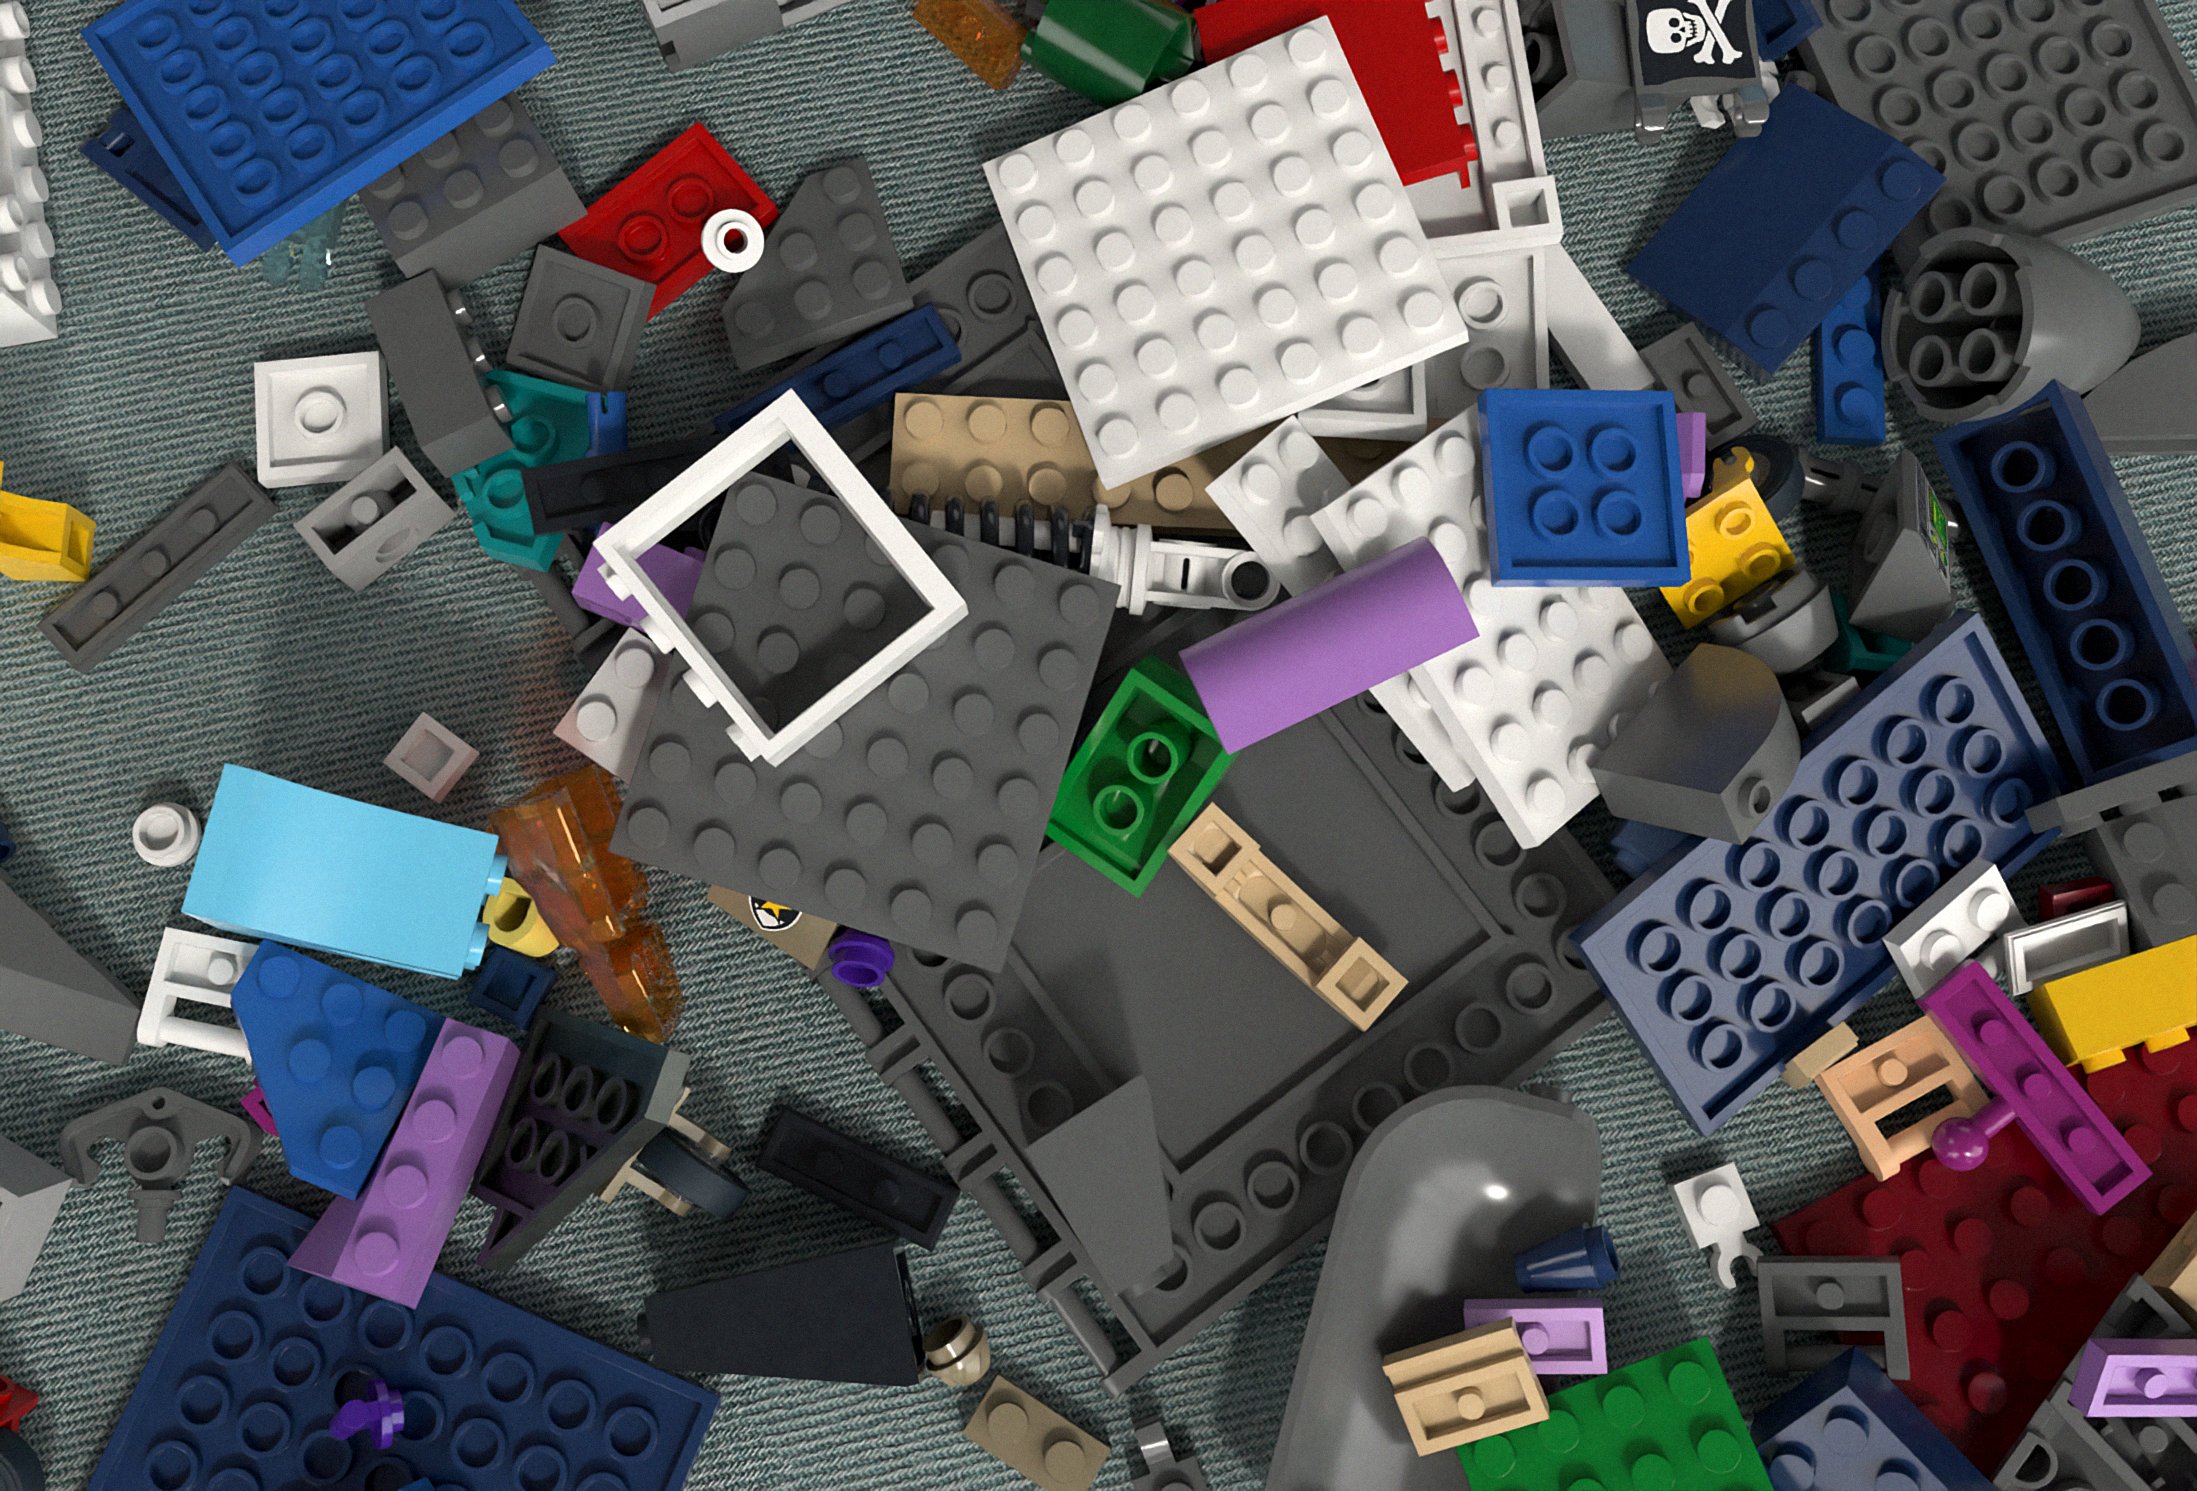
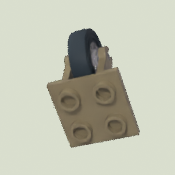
M686 1085L683 1096L674 1106L668 1125L690 1138V1140L664 1127L600 1185L594 1193L601 1200L610 1204L627 1181L682 1217L686 1215L695 1203L706 1211L729 1220L745 1202L750 1189L741 1178L722 1164L732 1148L724 1144V1141L678 1110L691 1092V1089ZM637 1157V1159L659 1179H657L656 1177L648 1173L646 1170L633 1162L635 1158Z

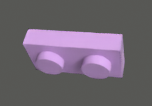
M1602 1298L1465 1299L1463 1309L1465 1331L1513 1316L1516 1323V1331L1522 1345H1525L1536 1374H1608Z

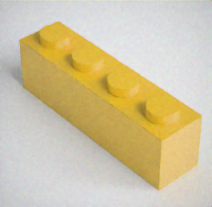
M2197 934L2045 983L2027 994L2025 998L2045 1042L2065 1067L2081 1063L2085 1073L2088 1074L2126 1061L2121 1049L2145 1042L2149 1053H2153L2190 1040L2186 1028L2197 1025Z

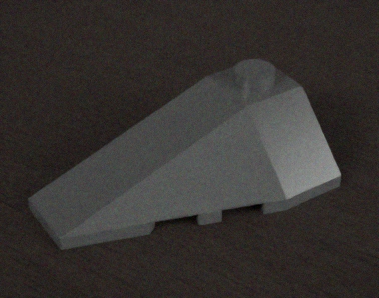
M0 867V1029L119 1067L127 1064L137 1039V1028L144 1003L93 954L78 953L54 930V927L59 922L44 908L34 911L9 887L14 879Z

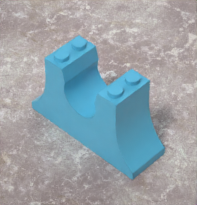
M225 763L181 912L227 932L260 939L265 938L270 941L458 981V978L462 976L463 969L474 971L475 966L480 965L490 924L477 922L476 920L480 906L486 905L488 896L498 897L509 856L495 853L499 839L498 835L364 803L290 782L257 770Z

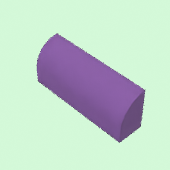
M1421 536L1179 651L1178 654L1222 748L1227 755H1230L1479 637L1480 634L1457 584L1442 557L1430 540L1425 536Z

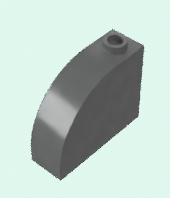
M1700 642L1590 766V769L1612 816L1743 845L1789 788L1799 766L1801 741L1779 682L1767 664L1754 655L1736 648Z

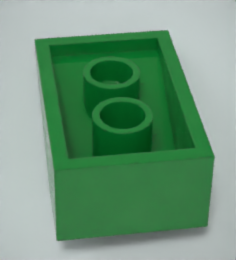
M1151 653L1130 669L1064 773L1045 834L1139 899L1169 857L1167 850L1192 824L1242 749L1227 755L1191 680Z

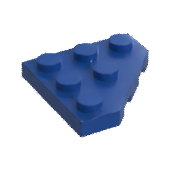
M264 938L231 992V1008L238 1028L241 1027L252 1059L251 1064L282 1144V1152L290 1175L355 1201L368 1179L385 1142L413 1095L445 1020L448 1017Z

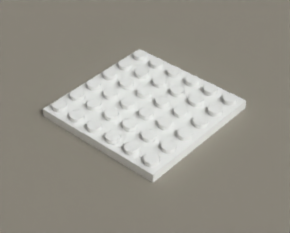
M1327 15L982 164L1100 480L1106 491L1469 341L1466 325Z

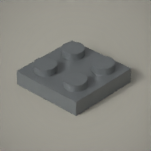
M539 244L504 363L565 386L593 393L601 392L605 396H607V392L624 393L657 285Z

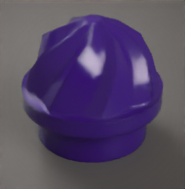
M845 925L842 926L831 941L828 951L829 959L833 962V976L839 981L855 987H874L884 981L885 973L893 967L895 952L889 943V939Z

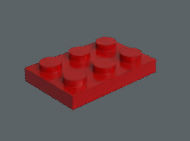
M698 121L587 208L588 215L559 230L557 234L562 243L574 256L657 285L646 320L647 323L715 268L706 258L701 245L703 227L712 215L727 209L741 210L750 214L763 230L776 220L779 214L776 205ZM730 229L726 232L724 236L726 249L734 253L744 245L743 235L737 229Z

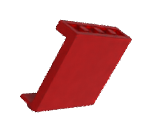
M1223 0L1194 9L1207 66L1327 15L1403 187L1456 171L1461 189L1471 187L1468 162L1478 160L1477 148L1470 123L1458 125L1454 108L1463 106V99L1455 69L1447 71L1442 69L1439 56L1449 53L1444 27L1440 15L1428 18L1425 3L1434 0Z

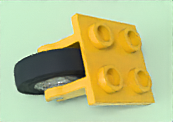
M1767 434L1743 436L1723 444L1705 457V476L1700 498H1693L1692 505L1685 509L1691 581L1681 587H1658L1686 631L1796 562L1776 524L1786 517L1800 500L1805 487V476L1796 453L1781 438Z

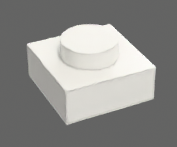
M422 712L384 759L383 763L429 798L440 804L480 753L431 716Z

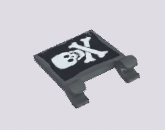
M1623 0L1634 93L1635 141L1638 144L1645 145L1660 142L1662 137L1661 131L1665 130L1668 123V112L1664 99L1734 94L1733 123L1735 135L1738 137H1756L1760 135L1762 130L1761 124L1766 123L1770 113L1768 99L1761 81L1752 0Z

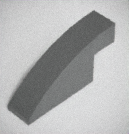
M2197 332L2169 341L2134 359L2081 398L2107 456L2197 455Z

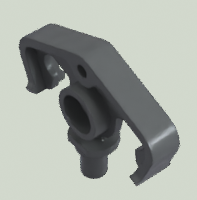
M159 1086L74 1119L61 1131L58 1141L66 1174L73 1178L70 1187L87 1189L94 1186L95 1181L98 1179L101 1164L91 1156L90 1147L92 1142L103 1135L124 1142L126 1145L124 1149L125 1166L131 1177L142 1185V1190H130L127 1195V1200H134V1208L139 1209L135 1242L164 1243L168 1209H173L174 1201H179L182 1198V1191H172L171 1185L181 1180L191 1168L197 1143L221 1134L229 1137L232 1146L231 1151L218 1162L217 1168L220 1182L233 1186L234 1184H246L247 1176L261 1150L263 1138L259 1126L253 1121L182 1091Z

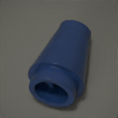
M1583 1222L1527 1249L1525 1252L1514 1254L1513 1257L1515 1273L1519 1285L1525 1294L1533 1292L1606 1289L1607 1281L1619 1279L1621 1275L1615 1245L1605 1225L1590 1228L1586 1222Z

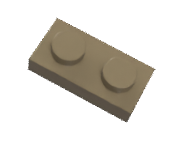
M1000 1372L962 1431L964 1436L1047 1491H1087L1112 1450L1111 1445Z

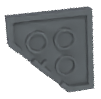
M865 156L806 177L765 240L760 259L754 266L745 271L721 308L734 360L741 372L899 319L916 310Z

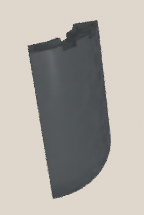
M1539 1083L1531 1084L1529 1094L1490 1085L1453 1086L1422 1095L1403 1105L1389 1115L1367 1138L1348 1171L1342 1189L1264 1491H1472L1455 1446L1419 1457L1394 1397L1395 1390L1389 1376L1385 1375L1382 1368L1384 1356L1465 1331L1463 1310L1465 1299L1581 1297L1582 1290L1525 1294L1519 1285L1513 1262L1514 1254L1525 1252L1527 1249L1583 1222H1586L1590 1228L1596 1226L1602 1177L1600 1133L1595 1120L1577 1106L1571 1105L1572 1093ZM1536 1374L1545 1395L1559 1390L1562 1374Z

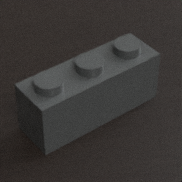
M430 270L363 301L419 447L445 478L451 477L515 447L506 422L514 419L513 411L498 384L490 386L486 374L494 370V365L480 338L477 335L470 337L466 326L475 323V319L458 288L447 291L434 271Z

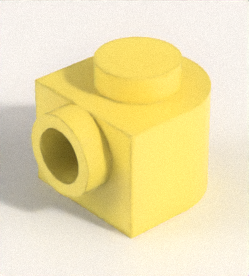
M526 871L523 882L503 877L498 897L488 896L483 911V923L490 924L488 937L493 942L532 957H540L555 950L563 941L577 901L561 894L564 886L563 882L542 874Z

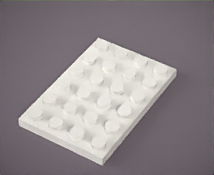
M1476 401L1309 517L1345 572L1421 536L1427 537L1442 557L1457 584L1480 636L1408 671L1524 850L1542 844L1601 793L1590 766L1674 673V670L1622 587L1491 586L1478 403Z

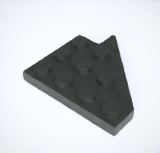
M538 1004L468 1192L497 1208L476 1265L506 1272L666 1127L674 1106L679 1102L685 1091L687 1082L686 1072L692 1056Z

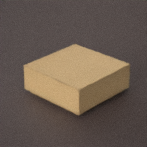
M1842 1021L1791 1059L1785 1065L1787 1070L1781 1076L1793 1090L1796 1088L1800 1090L1814 1080L1818 1074L1833 1066L1858 1045L1857 1041L1859 1038Z

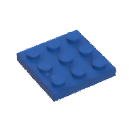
M1484 389L1477 397L1492 587H1681L1691 581L1674 391Z

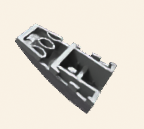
M2135 1271L2089 1338L2197 1339V1334L2144 1278ZM2088 1338L1988 1479L1998 1491H2197V1417H2086L2068 1398L2086 1349Z

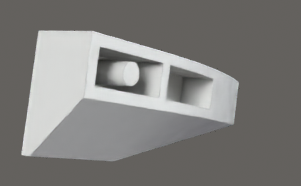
M0 0V348L58 338L56 314H59L62 309L58 288L51 279L49 258L55 255V243L52 233L45 223L43 202L48 201L49 190L45 176L38 165L37 147L41 146L43 142L42 131L36 116L32 112L30 92L36 90V78L32 66L26 58L24 38L30 36V25L21 4L18 1Z

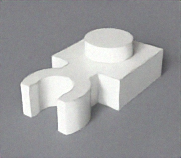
M1734 1162L1722 1163L1666 1185L1691 1247L1701 1249L1708 1245L1712 1246L1714 1253L1710 1260V1271L1714 1281L1724 1289L1736 1287L1735 1280L1730 1272V1264L1737 1256H1742L1746 1260L1752 1276L1758 1277L1757 1257L1764 1255L1757 1247L1747 1243L1743 1232L1760 1226Z

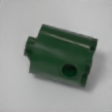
M1040 0L1041 3L1046 5L1039 25H1034L1026 35L1020 50V58L1031 64L1033 70L1106 110L1196 72L1199 63L1196 58L1193 40L1196 24L1195 14L1170 0Z

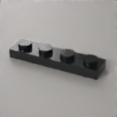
M735 431L521 469L520 476L534 537L538 538L601 526L604 521L610 524L621 521ZM786 443L750 470L795 484ZM729 487L705 506L725 500Z

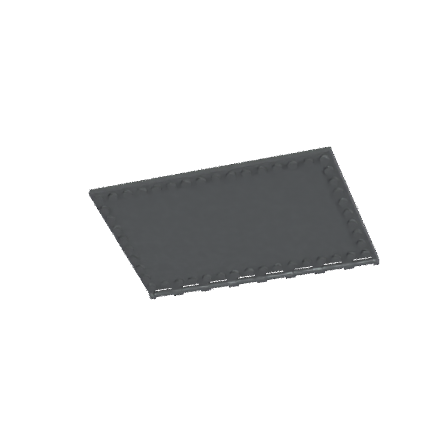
M1003 219L908 284L915 309L929 302L932 303L959 348L962 361L903 393L1071 401ZM893 321L816 347L722 413ZM895 397L828 433L876 492L879 487L890 485ZM710 420L682 440L716 435L718 432ZM800 449L789 454L791 464L801 467L810 476H821ZM711 505L703 506L662 538L659 544L682 554L686 547H693L708 552L700 540L699 522L705 510ZM585 528L565 532L547 573L512 564V566L524 581L531 580L573 638L574 641L571 648L591 676L594 677L629 627L606 617L594 625L585 611L578 606L572 593L552 567L554 560L566 553L579 573L581 572L593 546L592 542L596 539L595 531ZM1152 533L1154 541H1159V539L1217 544V547L1255 551L1244 537ZM1188 558L1183 561L1182 589H1185L1187 584ZM1247 561L1237 566L1231 577V585L1234 592L1242 598H1254L1260 595L1267 584L1265 569L1258 562ZM1282 583L1276 598L1268 606L1254 611L1211 607V609L1184 608L1153 604V601H1147L1142 615L1129 614V609H1126V607L1115 608L1064 773L1134 665L1152 653L1190 679L1178 652L1292 598ZM639 632L653 642L649 635ZM673 648L669 653L673 655L675 648ZM1369 689L1243 748L1197 815L1198 817L1213 802L1261 846L1259 851L1335 921L1354 938H1362L1409 981L1366 1031L1356 1027L1272 956L1233 920L1170 855L1138 899L1046 834L1042 841L1001 974L889 939V943L895 952L894 965L885 973L884 981L878 986L905 1022L903 1026L891 1035L856 987L847 985L833 976V962L829 959L828 953L815 972L796 960L812 983L820 982L869 1050L865 1054V1058L887 1088L894 1085L946 1159L941 1163L964 1195L971 1192L1022 1263L1024 1268L1019 1272L1042 1304L1050 1302L1103 1376L1099 1384L1110 1399L1115 1398L1332 1230L1348 1171L1364 1142L1389 1115L1422 1095L1453 1086L1490 1085L1512 1090L1614 1011L1567 939V936L1618 895L1617 890L1565 825L1561 826L1539 846L1523 850L1477 777L1470 785L1453 793ZM929 1057L983 1130L968 1142L915 1070ZM1143 1073L1151 1087L1175 1258L1162 1265L1168 1274L1164 1281L1143 1295L1133 1299L1127 1289L1115 1297L1113 1296L1030 1161L1024 1148ZM1005 1164L1009 1166L1061 1238L1060 1241L1046 1251L991 1176ZM1086 1273L1140 1347V1350L1126 1360L1122 1358L1070 1284Z

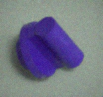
M382 1377L370 1379L367 1385V1403L361 1400L347 1402L331 1418L329 1423L331 1434L337 1439L344 1440L353 1436L357 1431L370 1429L372 1441L377 1450L390 1448L393 1432L402 1431L404 1426L403 1404L399 1390H388Z

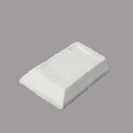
M2121 899L2003 934L2006 977L2010 994L2016 996L2037 989L2045 983L2130 956L2126 901Z

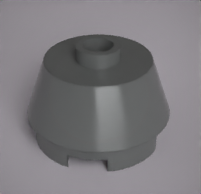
M1804 562L1788 566L1772 577L1774 581L1760 586L1746 596L1742 595L1712 614L1708 619L1711 625L1707 627L1716 641L1715 645L1736 648L1754 655L1767 664L1776 678L1784 675L1787 679L1794 678L1815 666L1821 660L1819 654L1837 639L1839 631L1827 581L1825 579L1818 580L1809 571Z

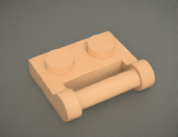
M1928 1015L1921 1017L1828 1068L1814 1079L1858 1147L1863 1164L1881 1182L1899 1173L1900 1163L1931 1147L1933 1132L1942 1121L1951 1117H1965L1969 1119L1990 1102L1957 1050ZM1943 1084L1946 1085L1953 1096V1103L1885 1140L1874 1122Z

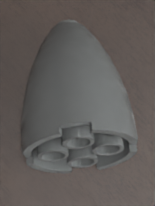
M1960 227L1944 231L1919 247L1921 256L1908 272L1901 288L1891 287L1883 313L1881 329L1882 355L1889 380L1898 381L1901 384L1906 395L1918 407L1917 414L1933 421L1948 423L1979 421L2008 412L2031 399L2054 379L2059 380L2066 387L2082 395L2117 372L2133 354L2141 336V322L2130 298L2112 278L2083 257L2053 243L2023 234L1976 227ZM2050 401L2024 410L2016 416H2025L2051 407Z

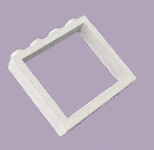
M792 388L592 542L606 560L603 565L597 568L606 580L605 582L622 601L631 594L635 596L648 613L646 617L639 621L645 632L665 655L676 647L692 667L682 675L689 687L707 708L719 701L735 721L725 729L733 742L740 747L751 762L759 755H762L774 767L787 759L968 615L964 599ZM792 439L931 611L775 734L635 559L784 443Z

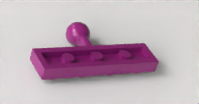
M1966 959L1916 999L1920 1007L1995 1097L1969 1119L1965 1117H1951L1942 1121L1935 1128L1931 1145L1936 1158L1944 1166L1956 1171H1968L1978 1167L1988 1154V1140L2014 1120L2090 1213L2101 1216L2153 1174L1977 960Z

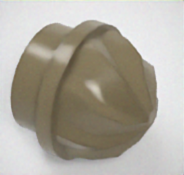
M963 1314L944 1320L926 1336L922 1343V1349L928 1357L926 1361L927 1369L932 1376L940 1378L951 1387L957 1385L968 1386L977 1382L986 1373L991 1362L987 1333L981 1325L972 1324L968 1317Z

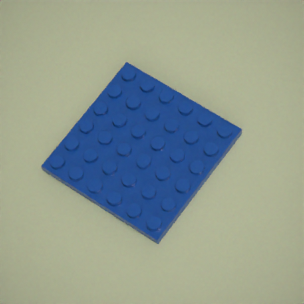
M129 0L79 31L223 251L238 268L557 62L546 41L512 0Z

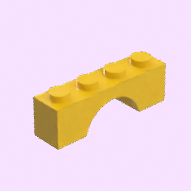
M0 460V572L13 580L88 582L96 522L69 504L28 498L1 490L4 462Z

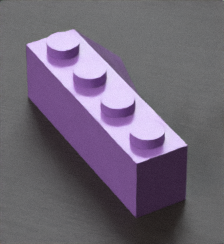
M446 1018L413 1095L385 1142L357 1199L352 1201L338 1195L286 1265L416 1309L485 1149L521 1052L510 1038Z

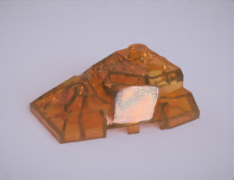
M591 760L565 771L553 779L523 789L511 796L487 814L491 825L486 827V833L499 836L495 853L509 856L507 865L513 879L533 899L539 915L558 943L575 950L578 965L594 984L615 1024L636 1037L659 1044L668 1040L686 1007V1003L663 929L656 922L644 926L640 916L639 908L648 905L645 892L650 891L645 872L642 870L636 872L631 859L607 852L623 804L610 772Z

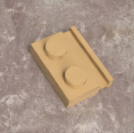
M1513 1316L1384 1356L1382 1368L1385 1375L1389 1376L1395 1390L1394 1397L1419 1457L1549 1419L1550 1406L1525 1345H1522L1516 1331V1323Z

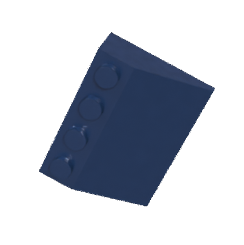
M1791 81L1787 83L1769 104L1770 114L1766 123L1761 124L1762 130L1760 135L1756 137H1740L1623 270V274L1683 323L1688 324L1693 321L1701 335L1711 346L1763 388L1933 199L1948 179L1895 137Z

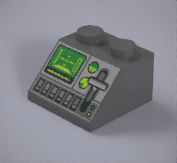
M1901 449L1848 542V623L1918 644L1931 633L1937 622L1942 624L1951 616L1957 600V588L1951 586L1950 571L1955 558V548L1949 546L1948 519L1913 452Z

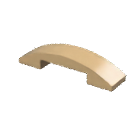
M1211 802L1167 850V853L1233 920L1272 956L1356 1027L1366 1031L1409 981L1362 938H1354L1264 856L1259 851L1261 846Z

